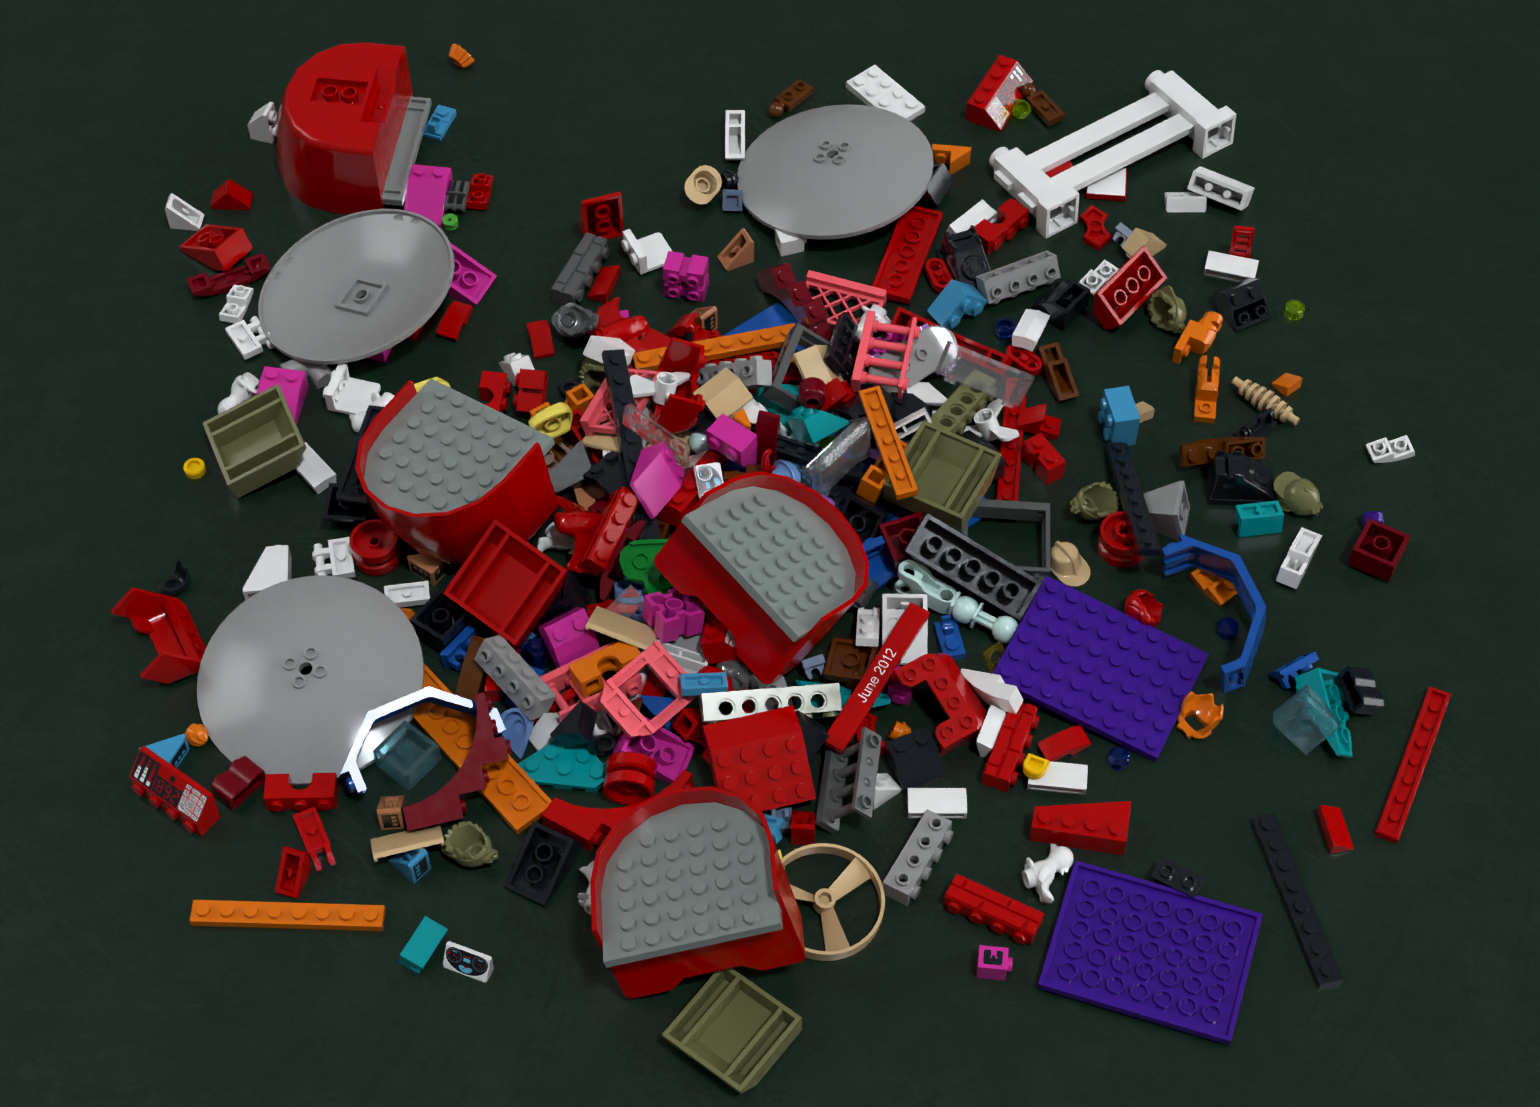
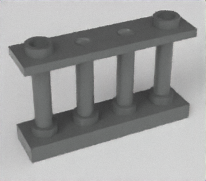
M863 727L860 742L847 747L843 754L826 746L816 825L833 834L839 831L840 818L850 813L857 812L867 819L872 818L882 736L867 727ZM859 753L858 762L848 766L849 757ZM856 773L855 782L845 786L846 777ZM853 793L852 803L842 807L843 797Z

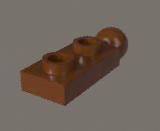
M798 79L775 97L774 102L768 107V113L770 116L777 118L782 115L783 109L790 112L813 94L814 87Z
M1026 83L1022 86L1021 93L1027 98L1026 103L1047 126H1051L1064 119L1065 113L1043 90L1036 93V87L1032 83Z

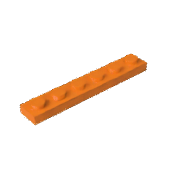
M880 385L860 390L859 397L896 499L900 500L918 495L917 485Z

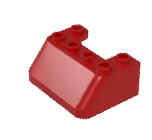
M672 337L656 371L670 373L685 372L690 374V378L676 387L675 395L669 394L664 405L657 404L651 396L649 422L654 423L652 428L656 437H661L660 433L665 436L687 431L691 427H695L698 413H702L705 407L703 395H693V392L699 388V385L696 384L699 377V369L705 366L707 356L704 355L705 346Z
M946 653L924 654L893 672L888 682L890 686L900 681L905 687H915L925 681L949 717L948 720L939 724L935 730V737L940 744L938 749L940 757L979 735L987 711L950 655Z

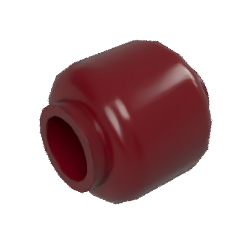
M808 377L802 380L798 387L799 402L806 408L817 409L822 406L826 401V384L824 381L816 377Z

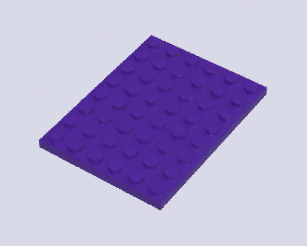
M1046 576L992 674L1001 675L1005 684L1017 686L1022 697L1156 762L1181 712L1183 700L1191 692L1209 654L1150 625H1144L1131 616Z
M1075 860L1040 976L1038 989L1230 1046L1263 914L1196 895L1193 899L1171 887Z

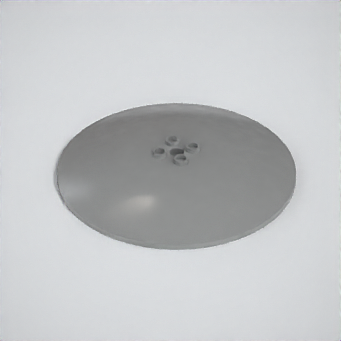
M865 105L824 106L790 116L763 132L745 152V159L741 160L739 164L737 186L738 190H743L742 201L748 212L763 225L773 230L776 229L784 234L806 239L846 238L876 230L895 221L909 211L921 199L931 182L934 168L933 153L922 131L912 122L896 113Z
M373 209L335 219L301 238L283 254L270 271L262 287L258 303V315L262 330L276 349L302 362L341 364L376 355L412 335L439 308L448 293L454 275L453 249L447 236L436 223L411 211Z
M306 576L283 581L263 589L240 604L226 617L211 637L203 654L197 677V702L200 716L212 742L231 763L236 759L246 756L263 769L265 775L289 774L293 786L310 785L313 773H336L337 778H339L367 713L423 689V652L414 627L405 613L389 597L377 589L362 582L337 576ZM311 666V673L307 675L301 674V670L304 667ZM418 706L379 721L370 727L356 757L359 771L383 756L398 741L412 721Z

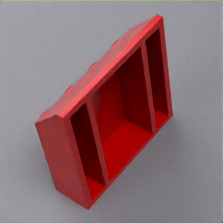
M494 519L443 594L515 646L522 647L560 592L568 570L501 522Z
M793 705L702 725L716 788L743 795L761 812L816 799L803 733Z

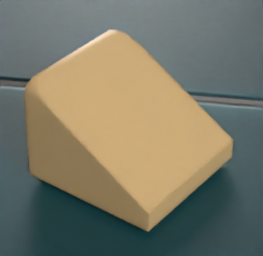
M1144 401L1135 404L1140 416V423L1153 418L1154 408Z

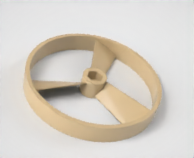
M809 844L797 848L781 859L783 867L797 858L817 853L837 855L852 862L828 889H820L815 895L790 885L795 899L813 902L814 910L821 914L825 951L805 947V956L807 959L817 961L844 959L865 948L879 930L885 909L883 885L873 866L855 851L836 844ZM871 879L879 897V917L870 933L860 942L850 946L835 913V902Z

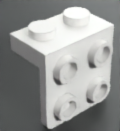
M630 229L622 231V248L627 252L631 263L635 265L640 275L664 266L667 253L672 250L661 233H654L637 240Z
M341 363L338 364L336 370L332 371L330 382L323 390V398H325L328 410L349 415L357 414L367 410L374 400L371 394L373 392L379 394L381 388L378 383L351 378L347 364Z

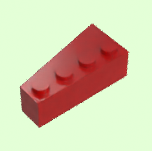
M1131 801L1035 806L1029 841L1052 843L1059 846L1123 856L1127 842Z

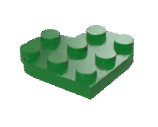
M668 539L635 540L625 546L620 552L618 566L624 580L642 584L646 594L659 591L662 594H667L668 589L674 588L654 564L655 556Z

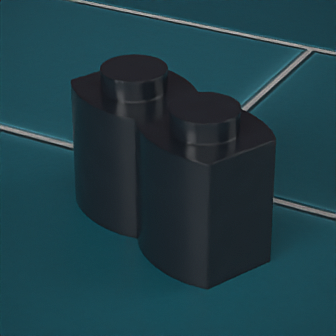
M1347 666L1337 675L1338 684L1346 694L1347 705L1353 713L1374 715L1384 707L1382 694L1376 688L1374 676L1368 668Z

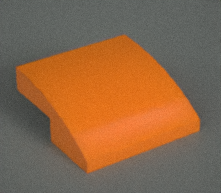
M1200 569L1194 570L1188 576L1209 599L1219 606L1238 594L1230 581Z

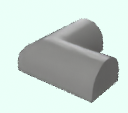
M291 359L279 365L283 369L305 371L306 376L310 377L317 389L328 385L330 382L332 371L327 364H312Z

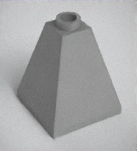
M1178 481L1143 494L1155 532L1178 542L1179 534L1185 535L1190 511L1184 481Z

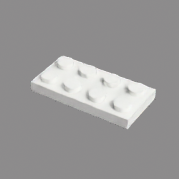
M876 65L871 66L846 82V88L867 106L888 110L909 121L925 112V106Z

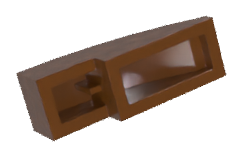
M1056 342L1038 347L1036 355L1043 362V374L1058 402L1078 398L1079 393L1067 358L1063 357L1059 343Z
M472 636L459 675L455 695L476 701L475 694L482 693L487 673L474 658L483 640L487 638Z

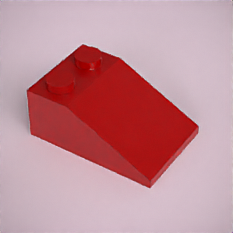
M621 192L581 201L578 216L582 236L587 232L607 240L623 236L624 223Z
M206 224L180 245L179 249L211 269L225 272L231 270L237 261L245 258L253 247L243 228Z

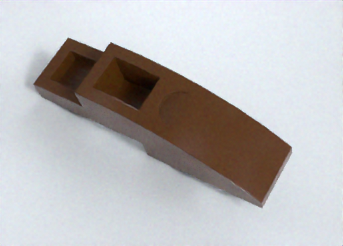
M1265 437L1211 438L1195 440L1193 443L1179 444L1180 466L1186 467L1212 463L1217 450H1225L1228 454L1232 453L1233 450H1238L1254 460L1265 458Z

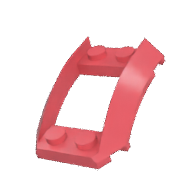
M656 640L605 682L600 706L622 731L631 738L652 735L698 695L682 696L680 674L687 673ZM646 665L676 698L649 722L619 689Z

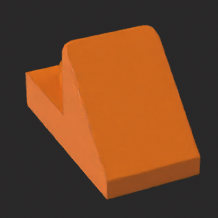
M932 144L934 164L944 163L945 165H950L949 172L951 175L970 164L971 147Z

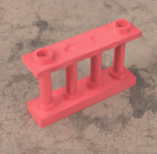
M867 310L851 379L852 391L859 392L861 385L866 383L897 387L898 398L902 399L903 391L908 390L909 378L906 377L914 340L919 339L920 327L917 326L916 317H913L911 327L879 323V320H876V311ZM882 331L908 335L909 338L907 344L875 340L873 332ZM877 348L905 353L903 362L871 357L869 350ZM872 365L901 370L900 379L869 375L865 372V367Z
M615 641L540 676L557 695L554 701L561 710L558 712L560 722L578 704L569 706L560 694V690L569 686L573 688L581 701L597 713L604 710L600 706L603 689L592 696L583 698L570 679L569 665L615 644ZM640 673L635 674L619 688L627 698L643 690Z

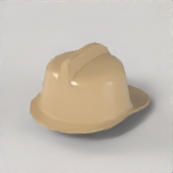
M707 165L699 166L686 180L684 190L692 202L699 205L707 204L720 190L722 179L718 171L713 167Z
M1056 541L1054 546L1050 548V570L1063 584L1070 587H1078L1084 585L1089 580L1091 574L1090 567L1079 554L1075 545L1069 542Z

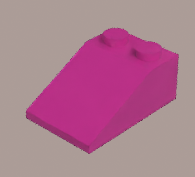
M412 164L408 177L404 210L420 214L442 228V217L446 214L444 210L446 191H449L451 180H453L451 168Z
M451 244L455 268L447 295L476 306L497 275Z
M265 366L259 381L257 394L279 384L297 424L309 389L306 372Z
M722 413L706 430V443L712 449L745 470L746 465L757 464V435Z
M664 441L641 450L630 486L650 519L655 518L681 488L685 473L682 466L678 465L674 459L673 451L667 447Z
M575 607L537 627L556 668L600 648L595 631L592 629L585 630L589 617L584 608Z
M661 727L652 735L631 738L623 732L612 754L629 751L650 757L657 764L656 779L671 784L684 769H687L696 746Z

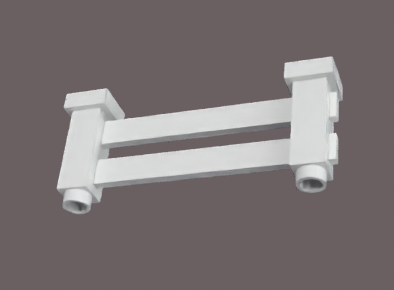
M1156 70L1145 81V88L1150 92L1148 96L1027 156L1017 147L1012 150L1000 147L992 153L989 164L994 168V179L1021 205L1029 210L1036 218V231L1047 239L1078 222L1079 193L1077 191L1187 135L1193 139L1192 150L1202 159L1233 144L1236 113L1228 106L1217 109L1174 71L1171 70L1164 74L1162 71ZM1161 114L1169 118L1051 178L1045 174V172Z

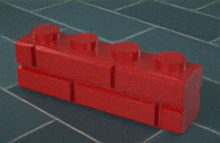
M623 486L612 492L577 564L588 573L597 576L607 569L609 561L639 502L634 492Z
M1022 702L1016 714L1006 713L982 775L983 785L991 788L995 787L1003 792H1008L1010 785H1016L1019 772H1016L1017 767L1023 766L1026 757L1023 751L1025 747L1030 748L1033 735L1030 734L1031 730H1036L1039 724L1040 717L1037 716V706Z
M959 874L955 875L944 898V906L951 913L964 914L975 924L983 923L990 926L991 930L997 934L1005 933L1012 936L1013 940L1019 944L1027 943L1032 945L1044 920L1045 913Z

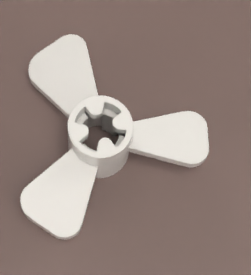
M660 372L657 374L656 382L638 375H632L630 382L633 398L652 396L657 404L664 405L669 394L675 395L676 387L689 380L690 374L685 372Z
M1003 397L992 401L987 408L979 410L974 415L976 425L966 426L964 431L970 430L985 441H993L997 438L1000 441H1010L1019 436L1017 430L1001 427L998 423L997 416L1005 404Z

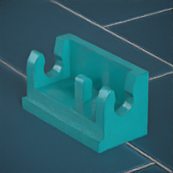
M1279 501L1235 506V525H1238L1239 537L1282 533L1284 513Z
M425 916L399 955L398 964L419 974L448 932V929Z

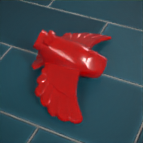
M619 297L606 302L597 310L596 314L600 316L599 323L590 336L620 338L632 347L635 352L647 350L638 339L649 329V324L644 316L636 315L623 318L618 308ZM633 359L628 366L630 369H635Z
M556 495L558 505L564 512L555 513V527L558 532L574 536L575 549L572 558L567 564V568L579 574L583 572L588 574L587 571L577 564L602 513L589 512L582 505H577L573 501Z

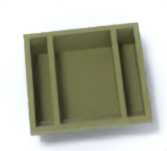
M279 384L202 423L225 481L237 498L296 469L307 448Z
M923 420L904 450L918 488V495L897 500L889 477H887L883 483V499L914 513L921 511L922 516L928 513L962 533L990 487L1002 454Z
M733 968L716 971L663 1032L662 1037L742 1094L760 1082L802 1031V1017Z

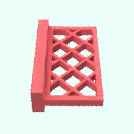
M811 270L807 273L806 284L808 289L812 288L820 293L812 297V299L823 298L826 303L825 309H829L833 315L827 318L830 327L835 328L838 316L843 312L849 314L850 318L858 325L861 317L855 319L852 312L862 309V305L876 304L882 308L886 305L887 290ZM835 294L839 299L829 303L826 296ZM854 299L857 300L858 305L849 308L846 301ZM842 303L846 310L836 314L833 307Z
M628 368L629 376L638 375L646 379L654 378L653 382H656L657 374L660 373V371ZM606 378L580 419L586 436L593 437L596 432L617 434L615 422L611 418L613 417L612 410L609 411L611 401ZM651 396L634 398L638 419ZM607 419L610 420V422H608V423H606V424H604V425H600L601 422H603V421H605V420H607Z

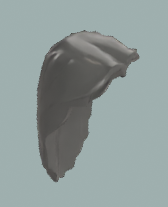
M567 303L553 313L551 322L559 334L567 338L578 339L596 329L600 316L575 303Z

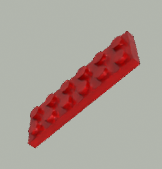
M913 206L904 215L899 217L872 285L873 287L887 290V299L910 304L943 219V212Z

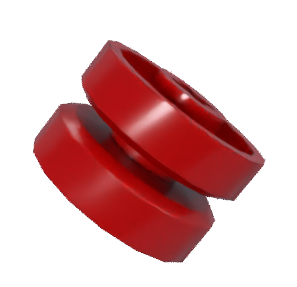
M1124 511L1109 514L1102 521L1097 543L1098 554L1103 561L1114 567L1129 568L1138 564L1143 559V556H1137Z
M366 520L352 530L349 538L354 564L359 571L366 575L379 576L385 575L397 567L401 559L398 535L389 529L382 520Z
M628 751L612 754L607 759L603 794L612 802L627 806L652 797L654 795L657 764L650 757L637 752Z

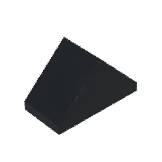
M580 700L550 733L551 737L565 747L591 742L597 712Z
M798 710L795 712L802 729L809 762L827 740L829 734L824 725Z

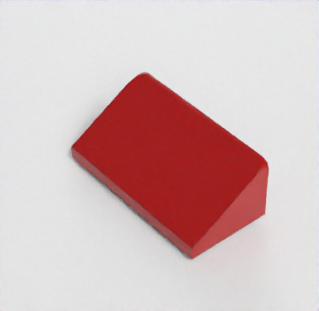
M620 265L601 268L587 299L602 303L608 301L621 275Z
M1320 805L1317 815L1330 853L1354 850L1341 809Z

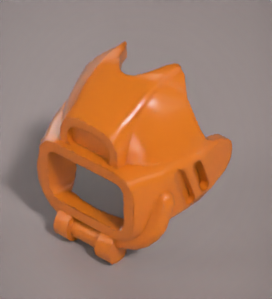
M1191 691L1183 700L1181 712L1177 718L1179 724L1176 728L1179 731L1181 730L1187 739L1192 737L1197 739L1206 738L1222 719L1224 704L1220 706L1215 705L1213 693L1195 695ZM1193 715L1205 727L1195 731L1185 721V718Z

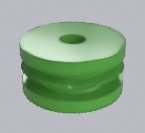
M451 213L442 217L443 228L448 231L455 230L458 227L457 216Z

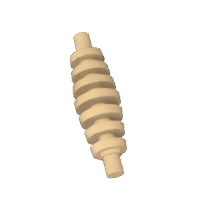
M1235 377L1232 380V384L1239 388L1238 393L1241 396L1245 395L1244 398L1247 401L1251 400V404L1254 407L1257 406V410L1261 412L1264 409L1271 408L1274 411L1273 418H1279V421L1283 423L1289 421L1294 425L1298 424L1300 418L1293 414V408L1290 406L1286 408L1287 403L1283 400L1280 402L1281 398L1278 395L1274 396L1273 391H1267V388L1260 387L1257 383L1252 384V381L1249 379L1242 381Z

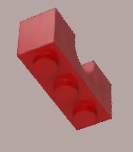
M1010 198L998 208L997 222L999 224H993L983 219L974 226L976 235H979L986 255H989L994 250H998L1001 244L1006 240H1010L1016 232L1024 229L1029 222V210L1013 198Z
M482 371L479 384L480 398L484 401H490L484 405L501 413L507 411V394H511L512 382L508 381V374Z
M683 708L672 724V727L686 741H695L702 745L706 750L701 756L710 764L702 725H707V723L701 724L700 708Z
M313 773L311 784L301 790L293 788L289 774H266L263 797L266 809L274 812L283 810L304 811L312 807L322 811L337 809L339 794L337 774Z

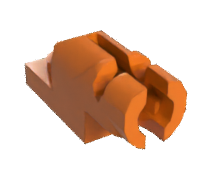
M1209 311L1204 314L1199 322L1190 320L1174 348L1172 361L1179 364L1183 357L1188 356L1190 351L1204 354L1216 338V334L1222 326L1223 317L1219 313Z
M1207 355L1199 358L1193 421L1214 424L1216 419L1220 359L1214 356L1211 376L1207 377Z

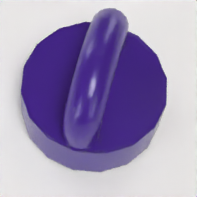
M1382 511L1366 512L1361 515L1363 528L1369 518L1384 524Z

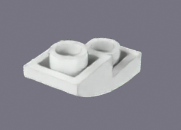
M1104 259L1094 271L1091 269L1079 283L1091 289L1090 293L1094 296L1119 269Z
M233 285L226 295L227 303L219 313V320L234 324L241 321L250 304L254 292L253 288Z
M1407 435L1390 441L1385 437L1366 444L1373 463L1393 462L1415 456V451Z

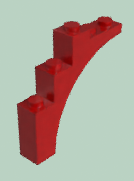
M684 769L673 783L660 793L646 800L675 789L693 788L692 773ZM554 797L542 813V822L544 825L582 841V848L591 852L595 845L598 846L601 843L604 835H608L616 822L642 802L626 807L599 809L573 805Z

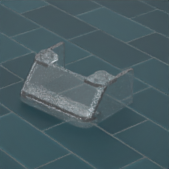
M949 340L935 370L936 373L945 376L944 381L954 385L956 381L1001 399L1002 405L1012 409L1014 405L1019 406L1035 376L1025 371H1020Z
M861 417L848 420V425L833 433L836 437L835 440L807 466L797 468L801 477L800 483L819 494L827 496L830 493L829 490L859 461H863L870 455L871 425L868 419Z

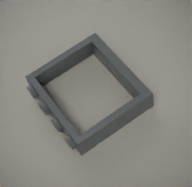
M797 323L786 336L772 371V385L765 388L763 396L790 412L795 408L803 406L796 395L781 387L792 360V355L798 344L807 349L814 345L829 346L830 342ZM849 354L848 357L855 363L856 357ZM843 375V376H842L843 380H844V381L847 380V381L849 382V384L851 385L852 376H850L849 378H847L846 376ZM837 408L828 412L838 417L841 415Z
M982 499L971 517L1041 521V567H1016L1043 582L1045 577L1050 575V503ZM968 523L966 524L965 528H964L963 531H962V534L965 535V536H967V537H968Z

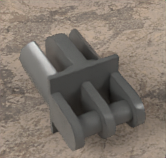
M451 180L449 191H446L445 211L453 209L454 212L456 210L465 212L470 189L469 181H465L463 188L462 180H457L456 186L455 180Z

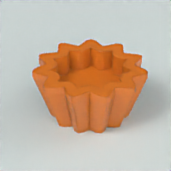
M455 43L452 44L448 57L460 68H465L474 63V59L465 49Z

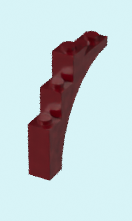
M789 262L755 273L763 293H770L777 297L791 311L799 324L830 342L832 332L826 319L828 314L822 299H812L805 280L796 282Z
M484 692L475 694L477 706L476 732L471 750L462 767L452 780L438 792L420 802L403 807L408 831L464 818L463 813L467 812L464 798H459V795L486 789V783H490L487 769L482 770L481 765L509 759L508 754H512L510 740H505L504 736L494 738V733H498L495 719L490 720L489 710H493L490 696L485 697Z

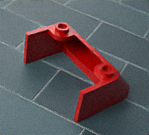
M132 587L115 605L111 613L130 618L135 631L149 634L159 654L140 674L141 678L171 684L199 672L206 646L186 605L178 598Z

